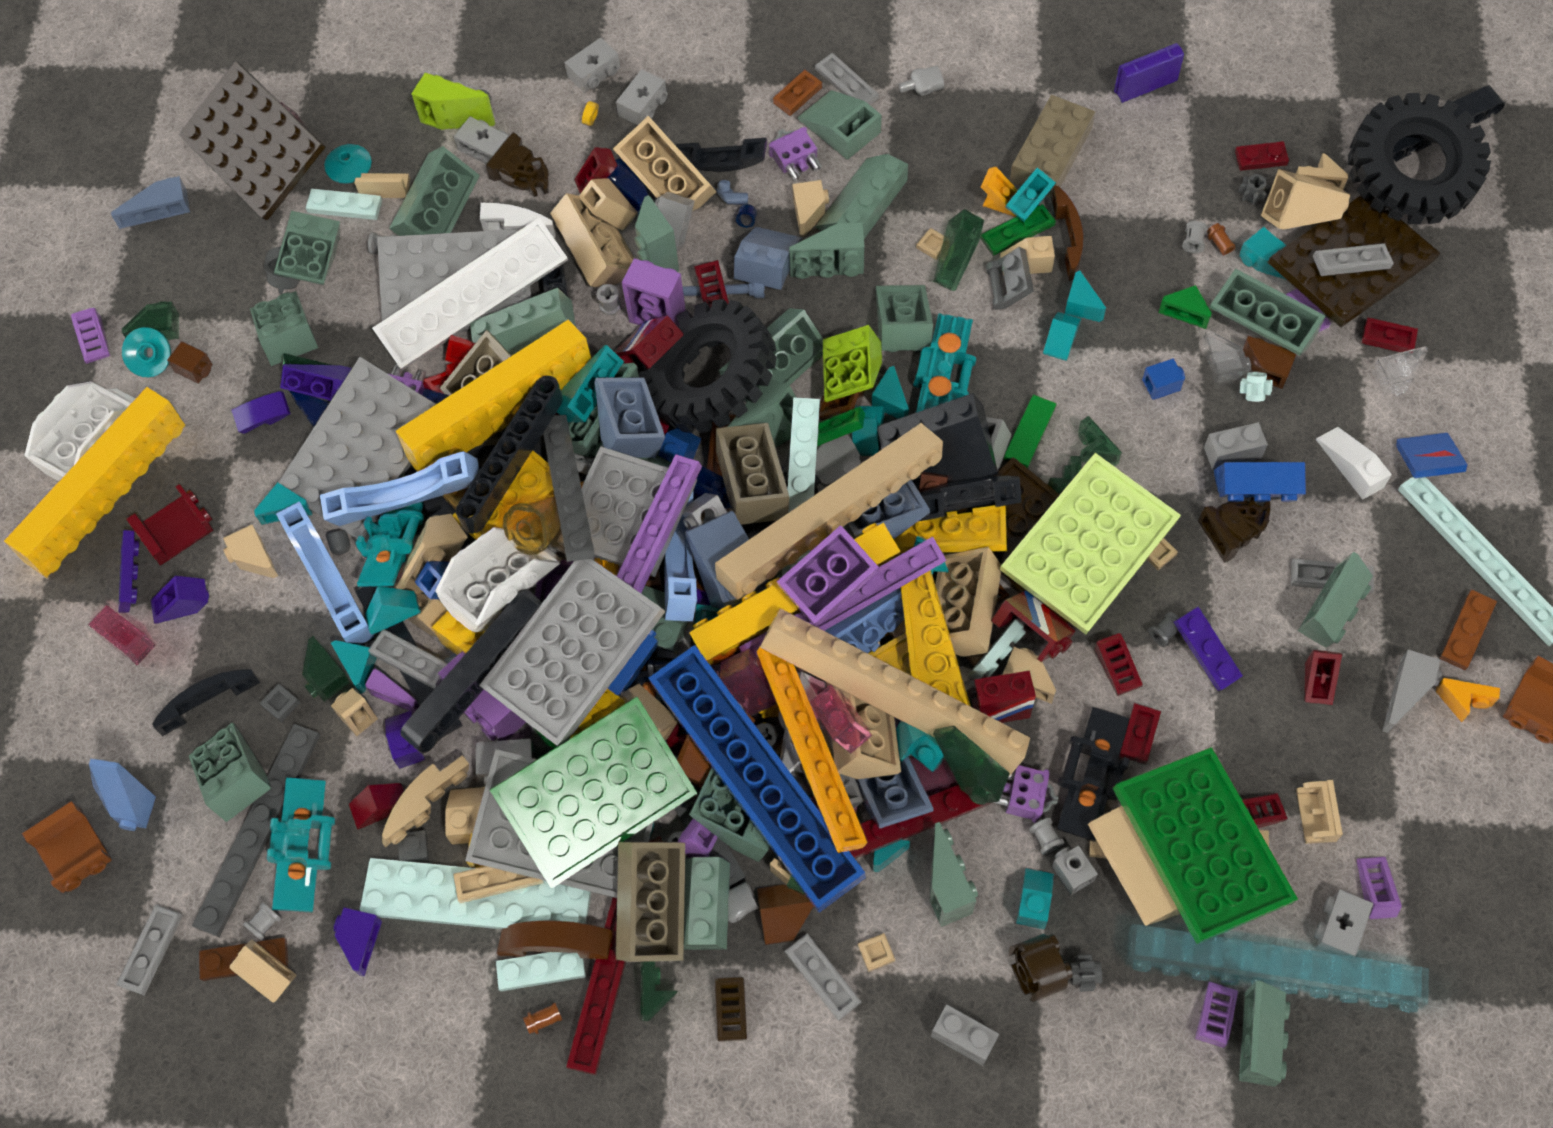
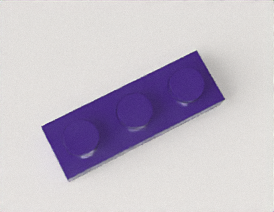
M123 530L118 613H128L131 604H136L137 588H132V580H137L138 564H133V556H138L139 541H134V531Z
M1199 607L1192 609L1173 622L1218 691L1223 690L1243 676Z

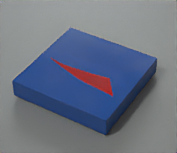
M1449 433L1397 439L1396 447L1414 478L1461 473L1467 470L1468 464Z

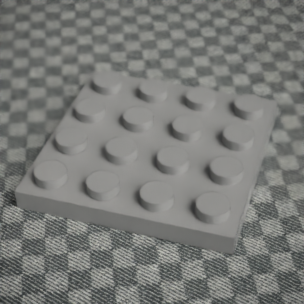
M600 446L581 488L595 557L622 566L669 468ZM697 479L650 574L652 577L656 576ZM561 533L557 542L564 546Z

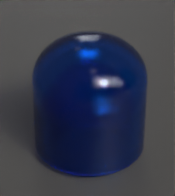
M751 204L742 205L736 216L737 224L743 228L752 227L757 217L756 208ZM742 214L751 216L752 222L749 225L745 226L742 224Z

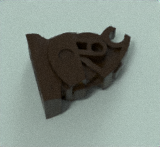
M513 132L486 164L488 178L492 181L501 180L513 188L521 190L530 189L533 197L538 196L536 189L538 187L544 188L545 194L549 193V172L541 157L535 158L532 150L523 146L521 137Z
M1251 497L1249 502L1244 500L1241 502H1227L1218 508L1213 506L1204 507L1198 522L1224 563L1233 559L1238 550L1247 546L1252 538L1258 539L1261 533L1265 531L1270 521L1271 504L1268 501L1264 502L1263 506H1259L1254 501V497Z

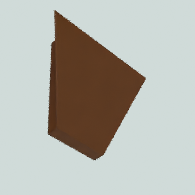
M865 390L829 402H825L824 396H822L819 407V419L825 421L859 407Z
M785 884L758 888L765 945L794 941L814 907L805 894Z

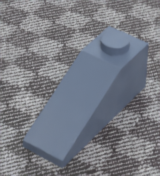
M180 176L157 181L113 210L111 216L119 229L189 213L187 190Z

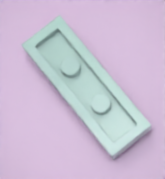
M311 189L306 211L307 213L377 220L382 198L378 195Z
M1016 617L968 675L974 680L980 679L984 674L989 677L999 666L996 663L997 659L1003 660L1012 650L1009 644L1011 642L1016 644L1026 631L1022 628L1026 623L1019 617Z
M547 952L496 961L499 991L586 977L584 959H580L578 953Z

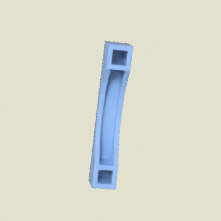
M463 451L440 458L427 468L399 479L373 485L341 488L322 494L320 499L324 520L342 526L365 519L367 516L372 517L469 488L479 472L477 458Z
M693 491L687 505L693 502ZM683 515L664 555L665 620L693 621L697 602L692 551L685 531H688V529L684 525L683 520L685 518Z
M300 501L276 513L345 642L362 645L375 638L369 632L364 616Z

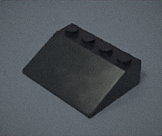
M974 393L877 426L881 450L920 423L926 426L943 441L941 460L923 472L948 475L947 483L990 477L998 474L984 405ZM921 474L916 479L912 480L918 491L920 487Z

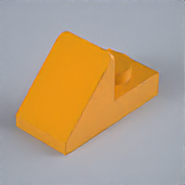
M997 167L989 168L981 185V188L987 194L983 206L1016 217L1005 206L1018 189Z
M1443 678L1438 686H1436V693L1461 722L1470 713V703L1475 708L1486 709L1492 707L1500 698V688L1447 678Z

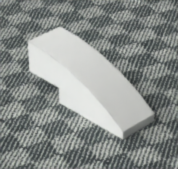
M481 203L480 221L483 231L522 229L540 218L550 234L555 238L556 233L553 221L541 214L513 205Z

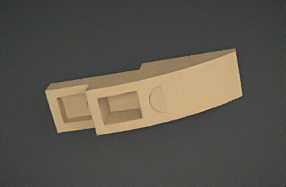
M463 755L442 771H439L434 764L430 765L408 786L395 804L386 822L382 834V844L385 847L391 843L393 845L399 843L407 836L406 832L413 826L418 828L427 822L430 818L429 814H431V804L429 801H437L445 794L447 787L451 784H454V786L460 784L468 776L469 763Z

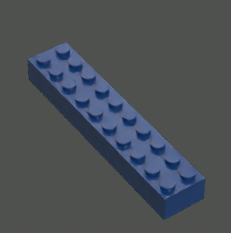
M695 645L649 677L653 688L819 913L866 878L864 870L850 851L837 852L823 815Z

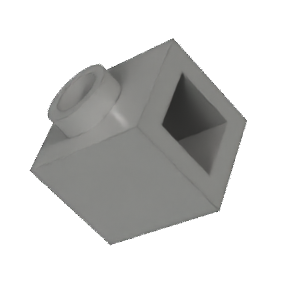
M1079 846L1072 850L1066 847L1055 855L1056 859L1053 862L1052 868L1070 895L1095 881L1098 874Z

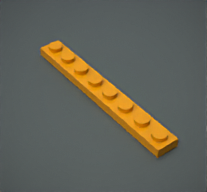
M759 647L756 651L837 852L841 853L863 848L867 844V840L795 666Z

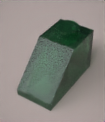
M161 301L155 304H147L122 328V334L126 338L135 329L153 328L161 332L167 340L179 339V313L172 302Z
M314 636L309 638L302 672L303 677L308 683L304 687L313 698L319 696L325 702L349 684L350 681Z

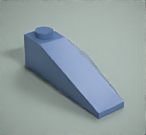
M901 587L826 629L825 632L866 653H869L870 650L875 652L880 646L878 642L887 632H893L904 620Z
M90 759L89 767L93 787L110 817L119 823L120 828L135 831L136 827L146 828L156 796L119 763Z

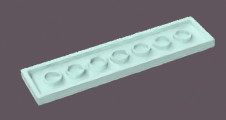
M370 858L360 906L361 912L374 914L382 918L493 929L508 928V925L528 921H567L587 924L591 892L561 884L551 888L548 882L543 880L544 883L459 903L453 874L475 868Z

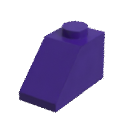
M174 576L150 600L154 624L198 613L209 600L205 579Z
M411 710L385 719L386 737L392 759L399 769L426 760L424 753H420L401 737L403 725L413 715Z
M343 908L342 914L337 916L334 923L335 937L352 969L359 976L365 977L382 921L377 915Z

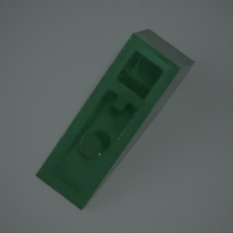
M963 209L948 220L934 282L950 291H956L979 243L984 219Z
M949 726L935 729L933 735L961 790L969 795L973 802L980 805L999 802L1010 773L957 727Z

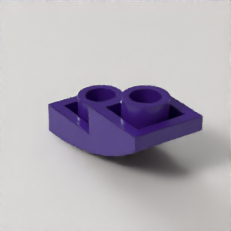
M282 391L256 398L231 410L238 432L242 434L264 423L272 425L291 414Z

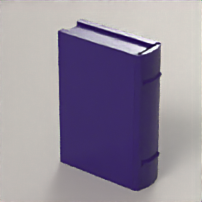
M1175 43L1120 65L1114 92L1118 94L1122 103L1178 81L1184 58L1181 47Z

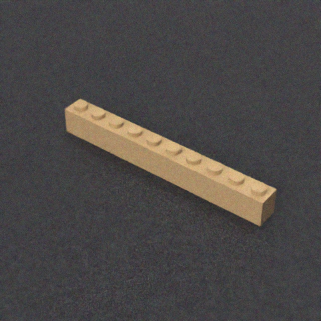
M920 423L715 563L716 579L737 600L745 594L752 593L762 582L772 579L778 571L788 564L795 563L807 551L813 550L840 525L843 527L850 521L857 520L863 512L871 507H876L889 494L896 493L902 485L911 479H916L928 467L936 465L942 458L943 441Z
M780 608L768 628L760 648L1010 776L1025 758L1030 737Z

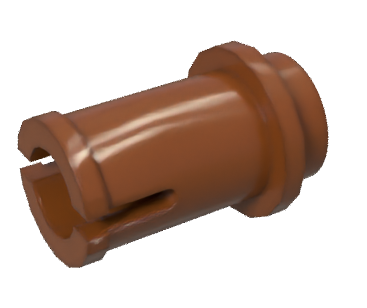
M1216 223L1207 230V238L1213 240L1224 256L1231 253L1236 246L1226 234L1225 226Z
M556 1003L533 1014L528 1012V1016L523 1018L529 1034L534 1032L538 1034V1030L562 1020Z

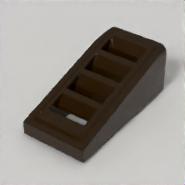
M744 977L715 979L718 1042L747 1040ZM738 988L739 993L722 994V989ZM739 1000V1005H722V1001ZM740 1013V1018H723V1014ZM740 1025L741 1030L723 1031V1026Z

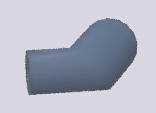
M720 180L718 182L717 194L726 204L748 205V193L734 192L730 188L728 180Z

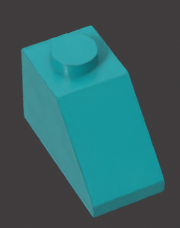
M1025 868L1016 924L1045 929L1052 898L1053 873Z

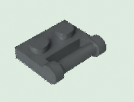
M1018 247L997 261H990L986 264L987 274H990L994 295L992 303L995 310L1006 309L1034 292L1025 249ZM1002 271L1007 289L1006 295H1003L999 274Z

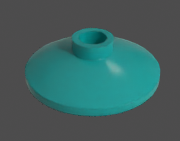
M346 144L335 148L328 154L324 168L330 179L338 183L347 184L355 182V178H361V173H368L372 160L365 148L355 144Z
M138 328L129 333L122 345V358L126 367L135 375L155 377L164 372L169 365L167 359L171 356V347L167 338L158 330ZM149 348L153 350V355L151 357H149L147 354V350Z

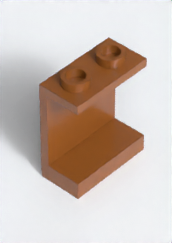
M1537 656L1528 666L1503 718L1509 720L1511 726L1521 730L1525 729L1535 734L1537 740L1547 744H1553V663Z
M72 801L22 833L27 843L36 848L54 879L51 881L52 886L62 893L76 889L80 886L81 880L89 875L100 873L106 868V864L112 861L82 809Z

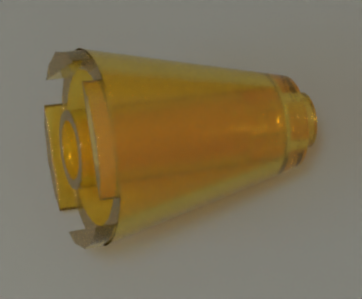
M554 494L515 504L505 513L503 517L505 535L509 541L513 540L518 545L516 547L518 551L527 555L539 554L549 546L561 529Z

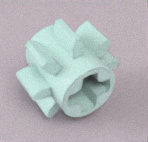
M1249 372L1247 373V379L1242 378V381H1240V393H1246V400L1264 401L1266 395H1271L1273 380H1266V373Z

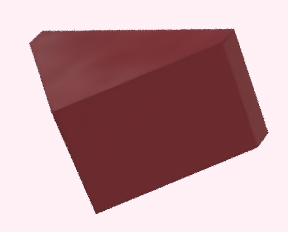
M1321 650L1312 651L1305 662V702L1333 705L1342 653Z
M401 783L368 785L348 804L358 830L390 816L395 804L404 793Z

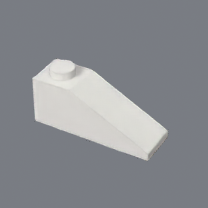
M1339 427L1316 439L1362 500L1383 489L1392 475L1375 453Z

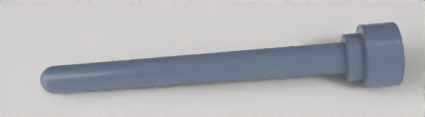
M749 282V284L725 285L727 295L749 294L754 296V298H765V286L763 284ZM682 286L684 296H701L699 286ZM721 291L710 293L707 295H718L721 294Z

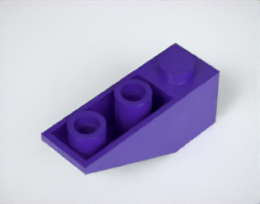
M284 364L280 388L331 401L352 368L342 365Z

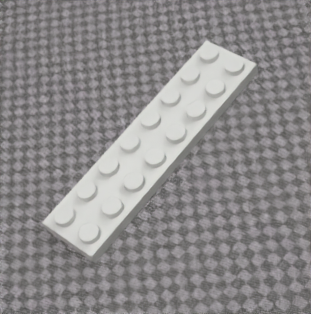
M538 218L372 329L403 371L448 341L451 335H457L469 327L472 322L484 317L568 261V258L541 219Z

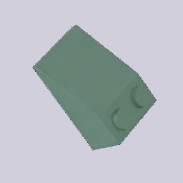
M925 285L876 286L878 330L882 351H922L924 347H930L932 343L933 321Z

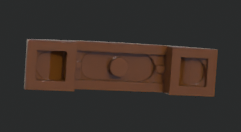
M1053 186L1051 201L1055 220L1065 219L1071 247L1066 249L1064 259L1068 280L1071 281L1074 280L1075 273L1078 271L1083 249V229L1077 209L1069 196L1059 186Z
M567 921L515 923L502 929L497 955L525 957L526 951L578 953L580 959H608L613 932L612 930L593 925Z

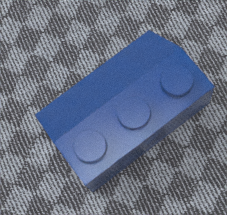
M1224 462L1214 469L1219 497H1228V502L1244 501V497H1254L1255 502L1271 501V497H1281L1282 502H1295L1297 497L1306 494L1305 462Z

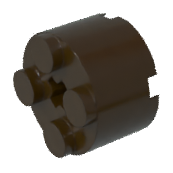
M1041 934L1012 945L1009 948V957L1015 955L1016 963L1011 964L1013 973L1024 995L1029 993L1032 995L1029 999L1031 1002L1066 990L1068 979L1073 977L1070 965L1067 961L1062 960L1059 953L1060 945L1054 934Z

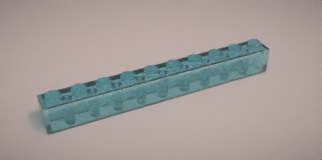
M1132 924L1128 930L1126 964L1133 965V969L1137 971L1148 972L1151 968L1161 969L1162 974L1168 976H1179L1180 973L1192 974L1191 978L1201 981H1207L1209 977L1220 978L1221 983L1227 985H1238L1239 981L1251 983L1252 985L1257 980L1273 987H1279L1286 994H1298L1299 990L1310 992L1311 997L1326 999L1328 995L1340 997V1001L1345 1003H1358V1000L1370 1001V1006L1386 1008L1388 1004L1397 1005L1404 1012H1418V1009L1428 1004L1429 968L1217 936L1196 944L1190 932Z

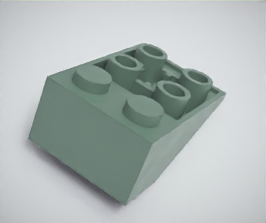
M831 90L798 116V120L848 160L881 133L882 115L863 100Z
M291 210L274 274L324 285L339 243L340 221Z
M863 222L837 223L789 247L790 277L805 279L809 276L829 278L834 275L853 277L858 274H864Z
M296 291L283 293L276 299L268 302H259L250 308L259 341L271 366L318 348Z
M771 379L768 386H759L763 394L758 401L753 403L748 400L745 404L748 411L739 418L736 416L728 427L768 423L775 448L791 439L793 399L797 397L789 384Z
M233 722L226 728L218 731L214 737L197 747L189 755L205 805L226 822L271 789L265 771Z
M711 768L690 812V816L733 850L759 862L767 853L770 847L714 769Z
M940 822L935 824L933 836L930 903L941 927L973 914L978 892L972 880L967 881L963 873L966 868L959 854L955 856L951 845L954 843L949 830H943Z

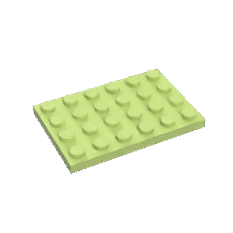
M1094 453L1005 560L999 570L1084 634H1087L1181 515L1098 454Z

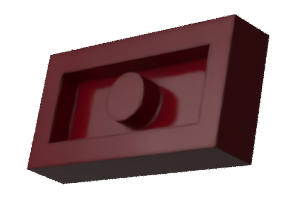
M1284 141L1237 146L1235 149L1240 171L1287 166L1289 163Z
M1367 317L1361 343L1412 355L1415 349L1418 328Z
M1134 703L1119 757H1126L1132 761L1147 764L1161 711Z

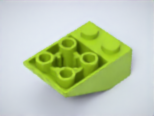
M424 73L412 92L420 122L441 130L458 129L462 127L469 117L478 121L483 120L489 126L495 125L488 94L481 90L465 87L461 83L445 80L438 75Z
M869 325L823 339L825 402L874 387L882 364L881 341Z

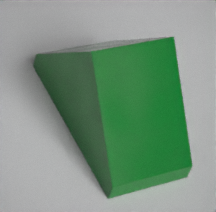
M1196 285L1164 296L1159 309L1160 314L1203 329L1207 328L1212 314Z

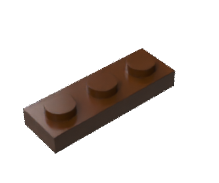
M285 937L256 942L288 968L287 939ZM246 944L199 951L200 980L207 981L238 976L230 969V965Z

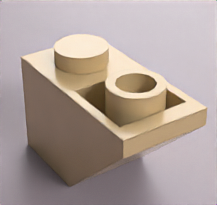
M609 178L591 179L579 195L580 200L593 215L620 230H625L638 214Z

